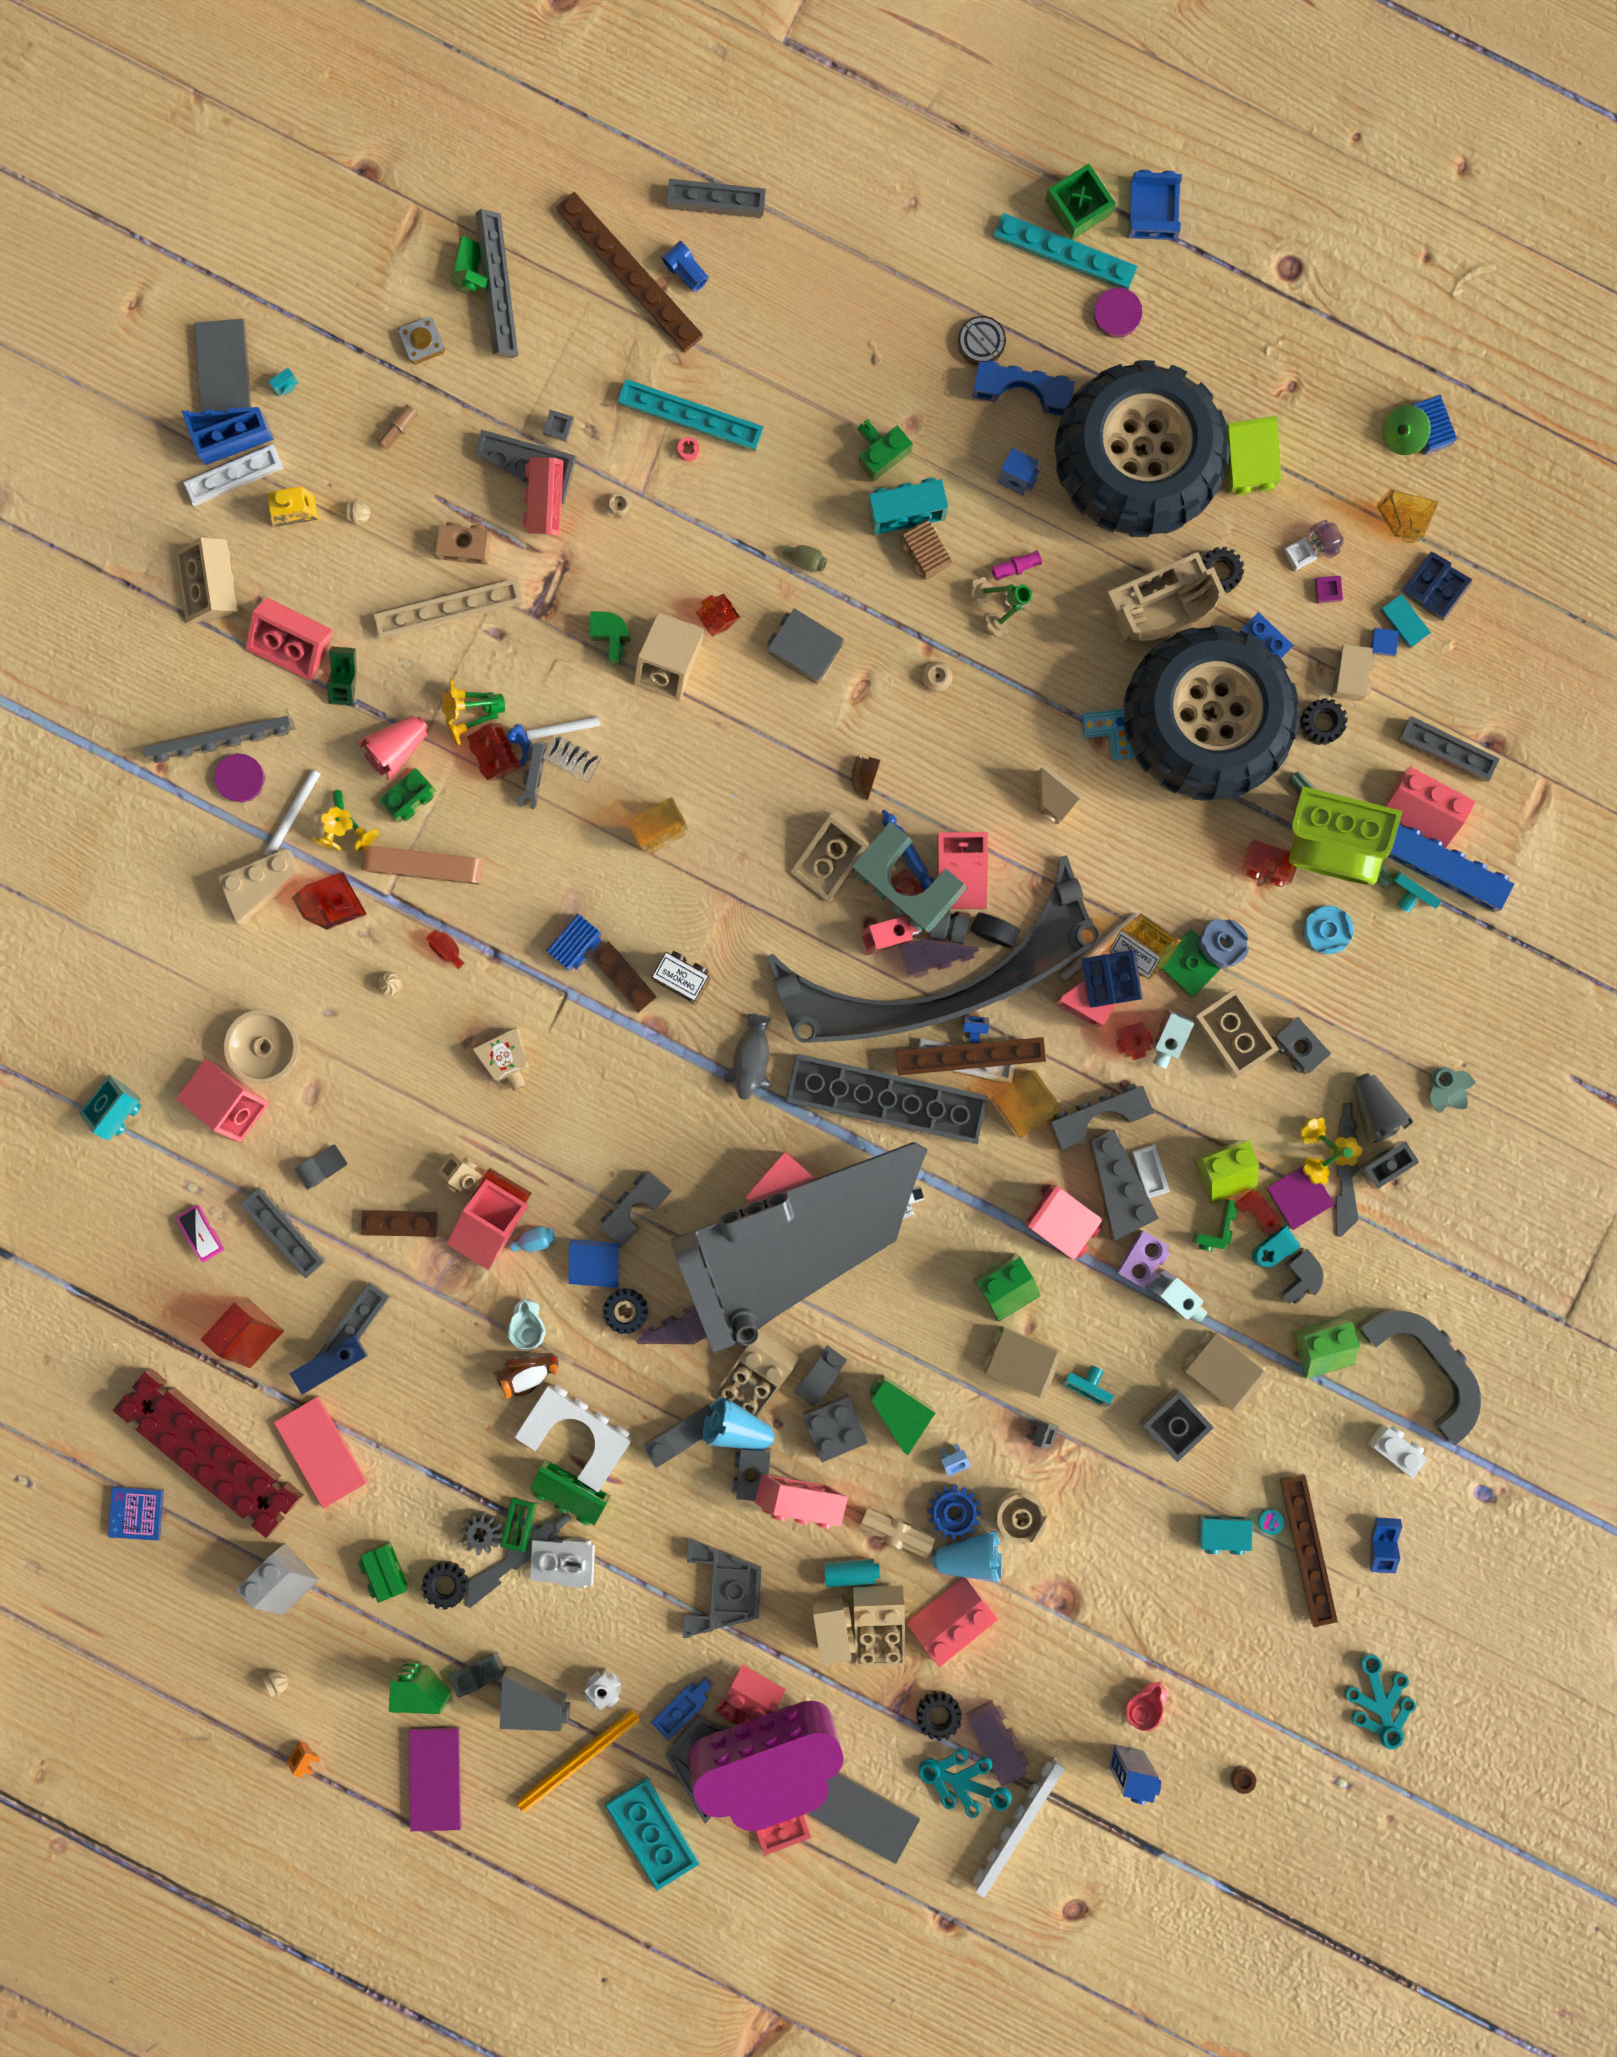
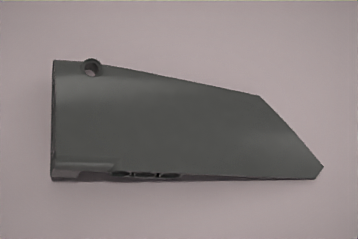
M916 1142L909 1143L723 1214L718 1222L671 1239L677 1262L713 1352L731 1347L736 1342L742 1345L753 1344L758 1339V1329L773 1318L897 1241L903 1217L927 1153V1148Z

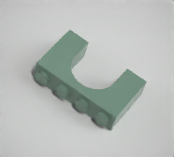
M890 821L852 865L857 871L854 876L865 885L868 882L874 885L873 892L883 901L888 897L893 902L891 907L901 916L904 913L910 916L912 919L909 923L919 932L924 928L930 933L968 887L945 868L931 886L921 894L905 896L896 892L891 882V871L895 862L913 841Z

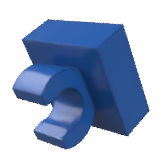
M964 1015L963 1031L969 1032V1043H979L980 1033L988 1034V1017Z

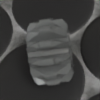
M482 1511L480 1519L475 1512L472 1513V1521L467 1518L463 1521L467 1528L460 1529L461 1534L467 1535L461 1540V1543H470L467 1548L469 1552L476 1547L477 1555L482 1553L483 1548L487 1554L492 1551L491 1546L497 1548L499 1542L495 1538H502L503 1535L502 1532L495 1531L502 1524L500 1522L492 1523L496 1517L495 1515L486 1519V1511ZM479 1528H481V1531L485 1529L487 1532L484 1538H481L482 1535L480 1537L477 1536L476 1532Z

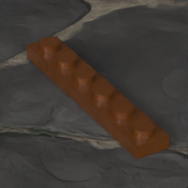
M1044 1037L895 1051L898 1076L1046 1062Z
M1303 1473L1280 1478L1311 1625L1318 1627L1337 1623L1338 1619L1306 1475Z

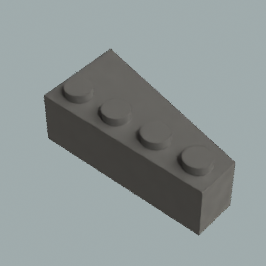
M1108 1130L1088 1140L1111 1240L1116 1241L1159 1219L1115 1130Z

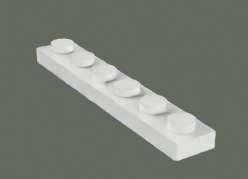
M1053 1757L1051 1762L1047 1761L1040 1772L1042 1777L1037 1784L1033 1783L1028 1790L1027 1801L1024 1805L1020 1804L1013 1816L1015 1820L1010 1827L1006 1826L1000 1836L1002 1841L997 1848L993 1847L988 1854L987 1865L984 1869L980 1868L973 1880L975 1891L983 1898L987 1895L1065 1770L1063 1763Z

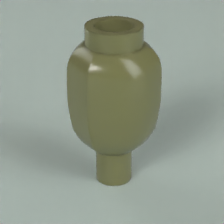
M785 545L783 549V554L791 557L793 563L804 570L823 572L826 567L827 558L823 557L822 552L818 549L806 545H799L795 548Z

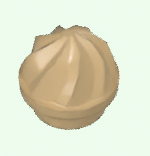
M355 499L354 502L347 503L348 521L360 524L369 519L371 510L365 502Z
M384 972L378 978L377 987L382 994L394 996L401 990L402 980L395 972Z
M281 1671L267 1673L268 1676L262 1680L270 1696L281 1695L288 1686L287 1675Z

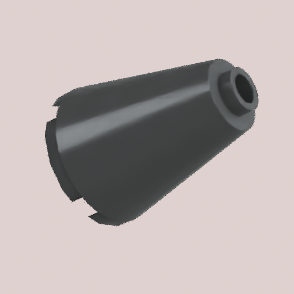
M1365 1073L1355 1079L1357 1083L1353 1085L1368 1144L1387 1139L1397 1134L1401 1126L1405 1130L1414 1123L1411 1116L1376 1075L1370 1076L1369 1073Z

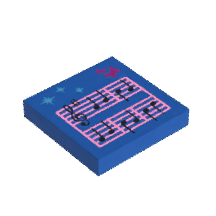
M112 1487L108 1538L160 1540L164 1489Z

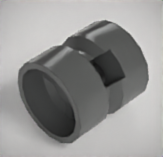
M949 909L931 930L929 938L942 941L948 938L952 943L963 945L970 914L959 911L951 914Z

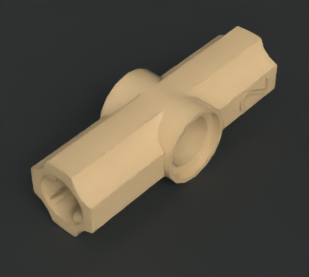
M869 1507L864 1511L858 1525L862 1530L881 1537L882 1541L899 1549L905 1548L926 1559L935 1541L934 1537L913 1528L908 1522L894 1516H886Z

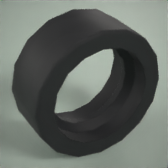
M978 912L970 931L992 943L1013 948L1020 929L1002 919Z

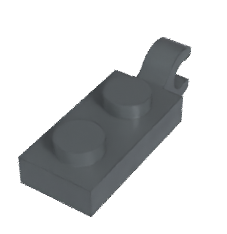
M536 741L534 746L530 745L527 760L531 762L529 770H525L523 777L526 792L518 798V806L520 807L523 806L525 798L531 800V809H535L537 806V792L539 791L545 760L546 742Z

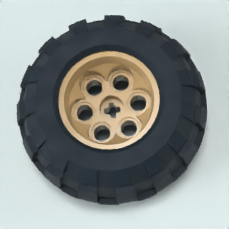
M1138 360L1133 365L1122 366V364L1110 367L1100 372L1099 376L1085 382L1073 395L1072 400L1063 412L1056 433L1054 447L1057 463L1056 471L1059 481L1069 494L1070 502L1082 515L1086 514L1098 523L1097 526L1112 533L1114 531L1126 533L1130 537H1149L1152 534L1170 533L1199 516L1210 504L1222 484L1230 452L1225 418L1222 410H1217L1212 402L1213 394L1202 382L1195 384L1185 377L1187 371L1180 367L1171 365L1167 369L1156 366L1155 361ZM1131 425L1135 432L1127 433L1123 426ZM1148 426H1157L1160 432L1157 434L1151 433ZM1119 446L1123 453L1115 454L1112 452L1111 447ZM1166 446L1170 448L1172 454L1165 455L1161 452L1160 448ZM1140 449L1144 451L1141 457L1136 455ZM1131 467L1134 470L1135 474L1132 475L1125 471L1123 468ZM1148 468H1156L1159 471V475H1150Z
M1215 625L1207 628L1192 627L1177 632L1175 635L1157 644L1140 662L1126 689L1123 704L1125 722L1123 726L1127 742L1131 745L1137 763L1145 773L1148 772L1156 779L1160 786L1174 794L1179 793L1191 797L1193 800L1231 799L1246 794L1264 783L1284 763L1298 731V694L1295 684L1291 683L1286 672L1287 666L1277 653L1273 655L1262 645V640L1249 633L1242 634L1233 631L1231 627ZM1215 686L1223 687L1226 695L1224 697L1218 696L1215 693ZM1190 689H1198L1201 693V699L1192 698ZM1230 706H1236L1240 709L1239 717H1235L1230 713ZM1208 710L1212 712L1211 716L1213 717L1210 721L1206 720V715L1204 714ZM1180 712H1189L1192 717L1191 721H1183L1180 717ZM1221 728H1226L1230 731V739L1221 737ZM1196 731L1205 733V742H1199L1195 738Z

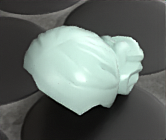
M527 1298L520 1300L515 1305L508 1330V1338L512 1344L519 1349L525 1350L539 1346L546 1334L545 1326L538 1316L539 1305Z

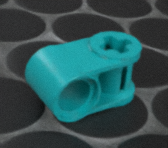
M1284 1225L1252 1250L1251 1257L1258 1266L1272 1267L1297 1251L1301 1244L1288 1226ZM1263 1251L1269 1252L1267 1255L1268 1260L1261 1259L1264 1256Z

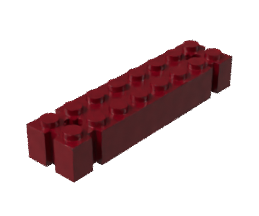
M154 1369L145 1371L132 1386L136 1392L126 1394L112 1411L126 1423L132 1421L138 1423L139 1426L135 1429L138 1433L242 1519L247 1516L251 1517L254 1520L251 1526L265 1538L270 1536L285 1519L281 1513L286 1515L290 1512L304 1494L290 1482L283 1486L278 1481L281 1477L278 1472L178 1389L168 1390L165 1388L164 1385L167 1383V1380ZM150 1401L154 1403L152 1405V1410L149 1408L150 1404L148 1402ZM265 1496L269 1498L267 1505L263 1503Z

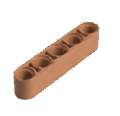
M364 846L361 871L481 884L484 860L466 856Z

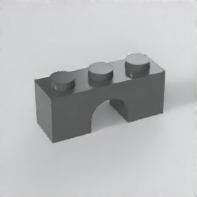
M651 1171L647 1174L642 1172L633 1182L636 1187L631 1193L625 1191L617 1200V1203L620 1205L613 1212L609 1209L600 1219L603 1223L600 1229L616 1243H620V1247H623L639 1230V1227L632 1221L630 1216L633 1205L638 1202H644L656 1210L672 1192Z

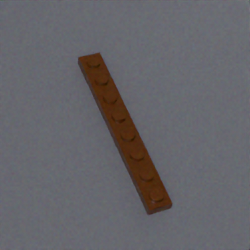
M575 191L556 207L560 215L685 353L703 338L701 331Z

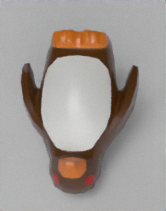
M529 1353L513 1357L506 1361L503 1369L493 1373L506 1399H509L512 1394L519 1397L531 1393L548 1374L556 1375L559 1362L557 1356L553 1353Z

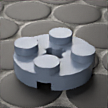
M1215 919L1203 929L1201 938L1198 941V947L1212 964L1220 969H1225L1237 965L1247 956L1249 947L1247 948L1248 935L1245 929L1234 920ZM1220 939H1227V946L1229 948L1223 947L1221 945Z

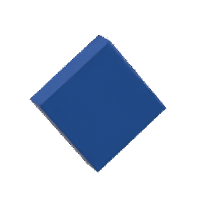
M1374 628L1371 642L1372 654L1396 656L1399 631Z

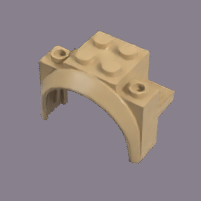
M1196 552L1108 591L1107 596L1117 615L1114 621L1124 643L1132 639L1140 642H1151L1177 633L1199 621L1216 607L1225 591L1214 567L1206 570L1199 553Z

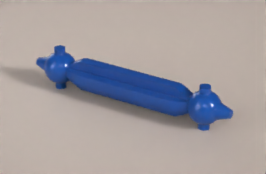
M885 809L882 810L883 825L886 827L891 821L905 833L903 828L896 824L897 819L895 815L888 813ZM911 843L902 856L914 876L921 880V888L927 890L934 882V879L928 876L927 867Z

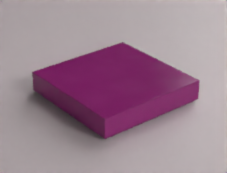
M1305 1164L1266 1187L1291 1230L1298 1228L1335 1205L1325 1187L1320 1183L1313 1184L1309 1180V1176L1304 1174L1303 1167Z

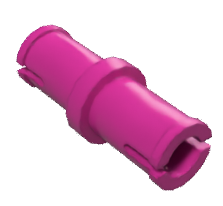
M1038 550L1020 557L1013 556L1009 561L991 566L992 575L995 581L1014 574L1018 576L1025 570L1042 565V559Z

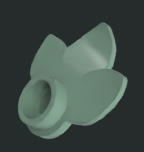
M1447 1067L1435 1069L1430 1078L1433 1086L1429 1094L1432 1107L1438 1113H1441L1447 1105L1457 1109H1466L1468 1097L1465 1089L1475 1084L1472 1076L1465 1071L1453 1072ZM1440 1075H1444L1446 1077V1082L1444 1084H1441L1439 1082Z

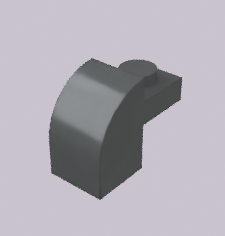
M1302 1248L1284 1263L1296 1277L1293 1283L1278 1294L1288 1304L1299 1302L1305 1296L1304 1291L1306 1290L1309 1294L1315 1296L1323 1284L1324 1275L1320 1263L1308 1249Z
M827 1345L814 1365L805 1374L794 1393L814 1407L835 1381L847 1359Z

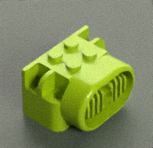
M1303 786L1293 819L1292 833L1294 841L1288 861L1295 867L1349 882L1374 885L1377 882L1383 860L1389 856L1392 850L1403 811Z

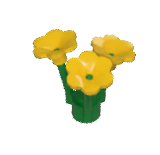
M450 678L449 691L442 695V712L446 715V725L457 747L461 744L460 734L467 732V729L491 719H498V713H505V700L502 693L465 692L463 689H456L454 679ZM465 697L482 698L481 701L464 702L463 700L458 699H465ZM482 706L483 712L488 713V715L466 724L464 722L458 725L452 723L454 719L458 718V710H464L465 707Z

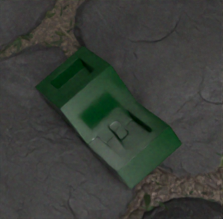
M331 646L329 650L331 673L327 681L328 703L353 706L357 675L356 648Z

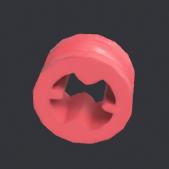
M685 437L680 440L677 447L679 457L687 462L695 460L699 455L697 440L692 437ZM685 444H688V447L689 444L693 445L692 454L689 455V452L688 454L683 453Z

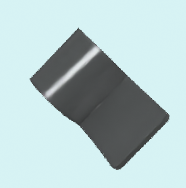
M333 1144L316 1157L310 1158L297 1166L294 1171L305 1188L310 1190L344 1168L347 1162L337 1146Z

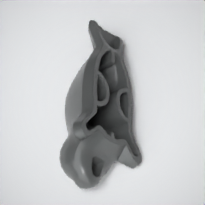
M748 1014L749 1029L738 1043L732 1069L724 1076L726 1083L734 1081V1088L738 1097L742 1100L749 1099L758 1090L759 1086L764 1090H768L770 1087V1082L766 1077L769 1046L765 1031L771 1019L767 1016Z

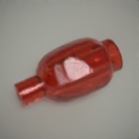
M435 929L426 937V940L429 942V949L442 962L452 963L458 970L465 964L459 957L457 944L446 932H439Z

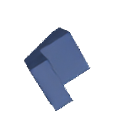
M1375 1519L1371 1532V1572L1396 1573L1401 1559L1398 1548V1539L1402 1530L1401 1519Z

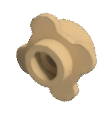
M611 493L609 495V507L606 509L609 516L619 515L624 519L630 516L629 506L633 502L632 497L628 494Z

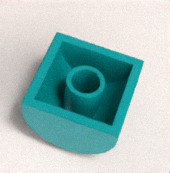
M108 1075L80 1111L79 1115L92 1133L105 1140H111L114 1134L119 1136L123 1133L126 1127L124 1121L128 1116H135L141 1108L139 1102L141 1099L125 1084Z

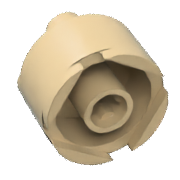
M1011 1490L1000 1498L995 1508L996 1524L1002 1535L1012 1543L1025 1544L1039 1539L1046 1529L1047 1515L1045 1508L1040 1500L1029 1491ZM1024 1512L1026 1519H1020L1017 1522L1016 1514Z

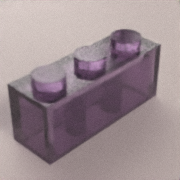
M990 1700L967 1712V1719L986 1757L991 1759L992 1769L1001 1787L1028 1774L1026 1765L1030 1763L1023 1750L1018 1752L1014 1744L1018 1739L1012 1727L1006 1728L1003 1720L1007 1719L1001 1705L995 1706L993 1700Z

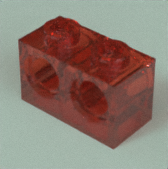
M489 723L467 736L470 743L469 748L476 756L480 765V772L487 781L500 780L522 767L510 740L506 739L507 734L502 723ZM486 738L489 739L488 747L486 745ZM497 759H498V761H499V768H498V769H497V767H496V760H497Z

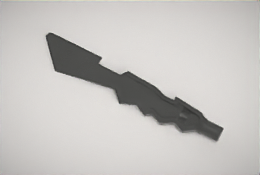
M1343 1102V1115L1340 1118L1338 1138L1344 1137L1347 1139L1354 1137L1359 1143L1356 1135L1358 1125L1353 1118V1102ZM1337 1164V1176L1341 1178V1196H1336V1235L1338 1237H1342L1359 1220L1352 1177L1359 1171L1357 1164L1353 1166L1347 1164L1340 1166Z
M563 1513L554 1521H545L541 1528L531 1530L526 1552L507 1549L506 1560L470 1579L467 1607L471 1608L502 1583L499 1578L509 1570H518L531 1558L532 1540L551 1541L560 1532V1529L571 1520L570 1515Z

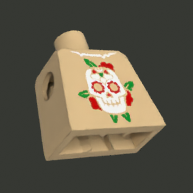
M515 1028L473 1049L496 1082L507 1079L513 1091L526 1085L520 1072L530 1066L518 1029Z

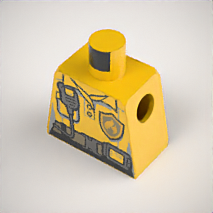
M293 487L267 493L273 527L319 520L315 495L303 487Z

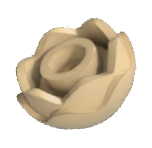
M933 662L928 664L923 670L922 682L932 692H940L950 687L953 674L945 663Z

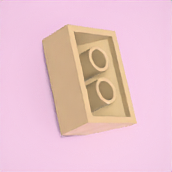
M199 538L177 550L175 553L186 623L221 619L237 612V598L234 592V577L231 572L230 551L227 547V540Z

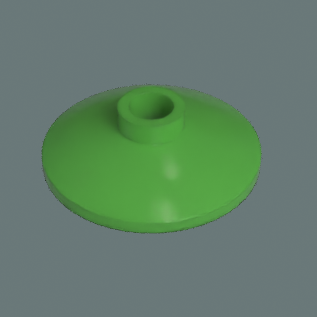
M1403 405L1394 409L1384 422L1383 438L1385 444L1392 452L1399 455H1411L1420 451L1430 436L1431 426L1429 418L1422 409L1413 405ZM1404 425L1406 427V432L1402 435L1400 433V428Z

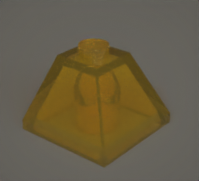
M1390 489L1380 499L1377 508L1394 536L1400 537L1403 542L1415 543L1425 536L1438 501Z

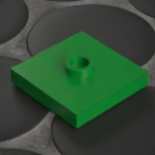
M1192 929L1180 939L1170 959L1167 961L1162 958L1156 965L1191 998H1194L1220 968L1212 964L1204 956L1202 950L1198 947V941L1201 937Z

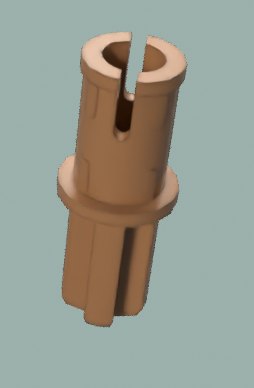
M406 404L396 418L389 421L390 425L377 439L378 444L388 450L401 434L404 435L406 433L405 429L418 416V413Z

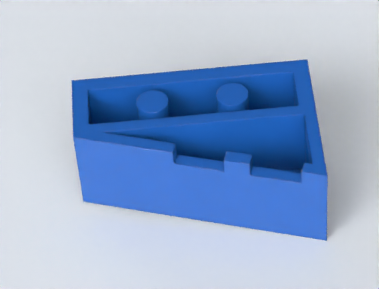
M259 407L229 408L226 411H213L212 409L205 410V412L181 411L197 455L205 465L274 440L267 419Z

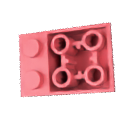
M938 832L937 877L946 868L968 887L950 909H987L988 832Z

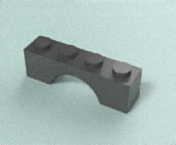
M1134 1083L1121 1088L1123 1093L1116 1096L1111 1092L1098 1097L1100 1102L1091 1105L1089 1101L1076 1106L1077 1111L1071 1114L1063 1111L1053 1115L1054 1120L1050 1121L1049 1125L1059 1150L1085 1141L1089 1122L1102 1112H1114L1122 1116L1127 1122H1133L1154 1114L1144 1086L1136 1087Z

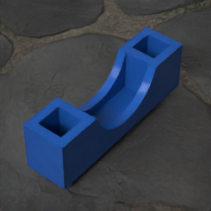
M986 360L979 362L972 397L996 402L1007 390L1023 388L1037 396L1044 413L1062 416L1072 399L1075 381H1071L1070 378L1062 375L1052 377L1047 376L1042 371L1034 370L1028 372L1023 371L1019 366L1010 365L1004 367L999 366L995 361Z

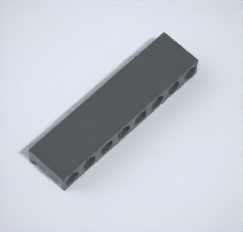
M796 1054L785 1102L978 1144L988 1096Z

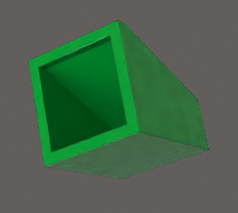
M1013 1254L973 1279L999 1322L1041 1296L1033 1276L1022 1258L1017 1254Z
M883 1375L881 1379L876 1378L870 1386V1398L902 1451L909 1455L936 1413L933 1407Z

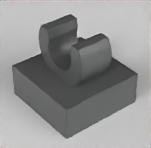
M550 409L543 435L567 442L574 417Z
M1031 1421L1030 1424L1037 1427L1036 1435L1027 1434L1026 1437L1034 1440L1032 1445L1051 1449L1059 1426L1050 1422Z

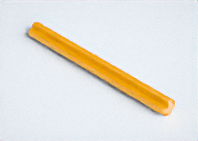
M634 1709L629 1710L521 1796L516 1802L520 1810L526 1812L639 1722L640 1717Z

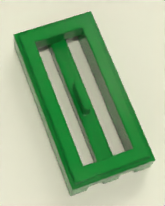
M511 1497L500 1547L523 1553L526 1552L537 1506L536 1502ZM517 1504H519L520 1510L515 1526L512 1544L508 1543L513 1525ZM526 1507H528V1512H527V1516H526V1520H525V1524H524V1528H523V1533H522L520 1545L518 1546L519 1536H520V1532H521V1528H522V1524H523V1520H524V1515H525Z

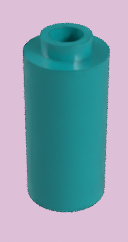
M874 1558L824 1562L826 1588L876 1584V1579L880 1578L879 1563H874Z

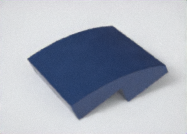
M1431 551L1402 591L1422 608L1444 621L1472 584V579L1454 569L1451 562Z
M1135 950L1082 958L1090 1008L1143 999Z

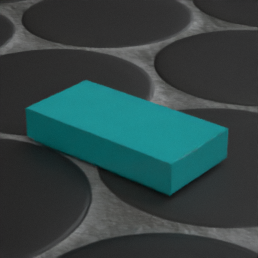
M1402 594L1380 610L1393 628L1399 631V636L1409 649L1431 633Z

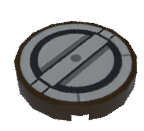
M976 316L966 321L961 327L958 336V348L963 358L971 364L978 365L979 362L986 360L997 361L1004 352L1006 344L1005 331L1001 324L992 317Z

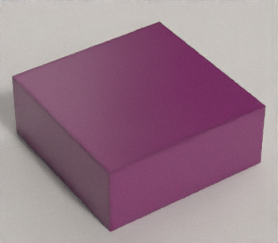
M1341 575L1317 577L1314 580L1317 604L1341 602L1343 600Z

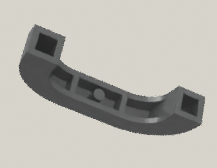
M1399 1309L1375 1312L1355 1326L1367 1342L1376 1348L1392 1335L1398 1333L1412 1335L1447 1377L1453 1389V1401L1450 1408L1433 1424L1448 1443L1457 1445L1471 1432L1480 1413V1388L1474 1374L1465 1363L1468 1361L1459 1349L1454 1350L1450 1345L1452 1340L1444 1330L1439 1331L1434 1324L1418 1314Z

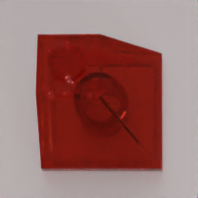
M343 872L307 884L292 897L303 919L326 930L361 918L367 914Z

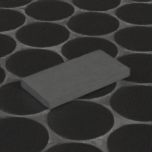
M244 319L195 323L201 412L209 409L213 411H226L229 408L251 407Z
M838 1772L834 1777L827 1780L829 1793L826 1801L818 1809L809 1812V1815L896 1864L916 1829L920 1817Z

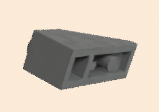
M709 1405L704 1406L644 1443L643 1448L655 1468L703 1438L706 1416L711 1417L713 1412Z

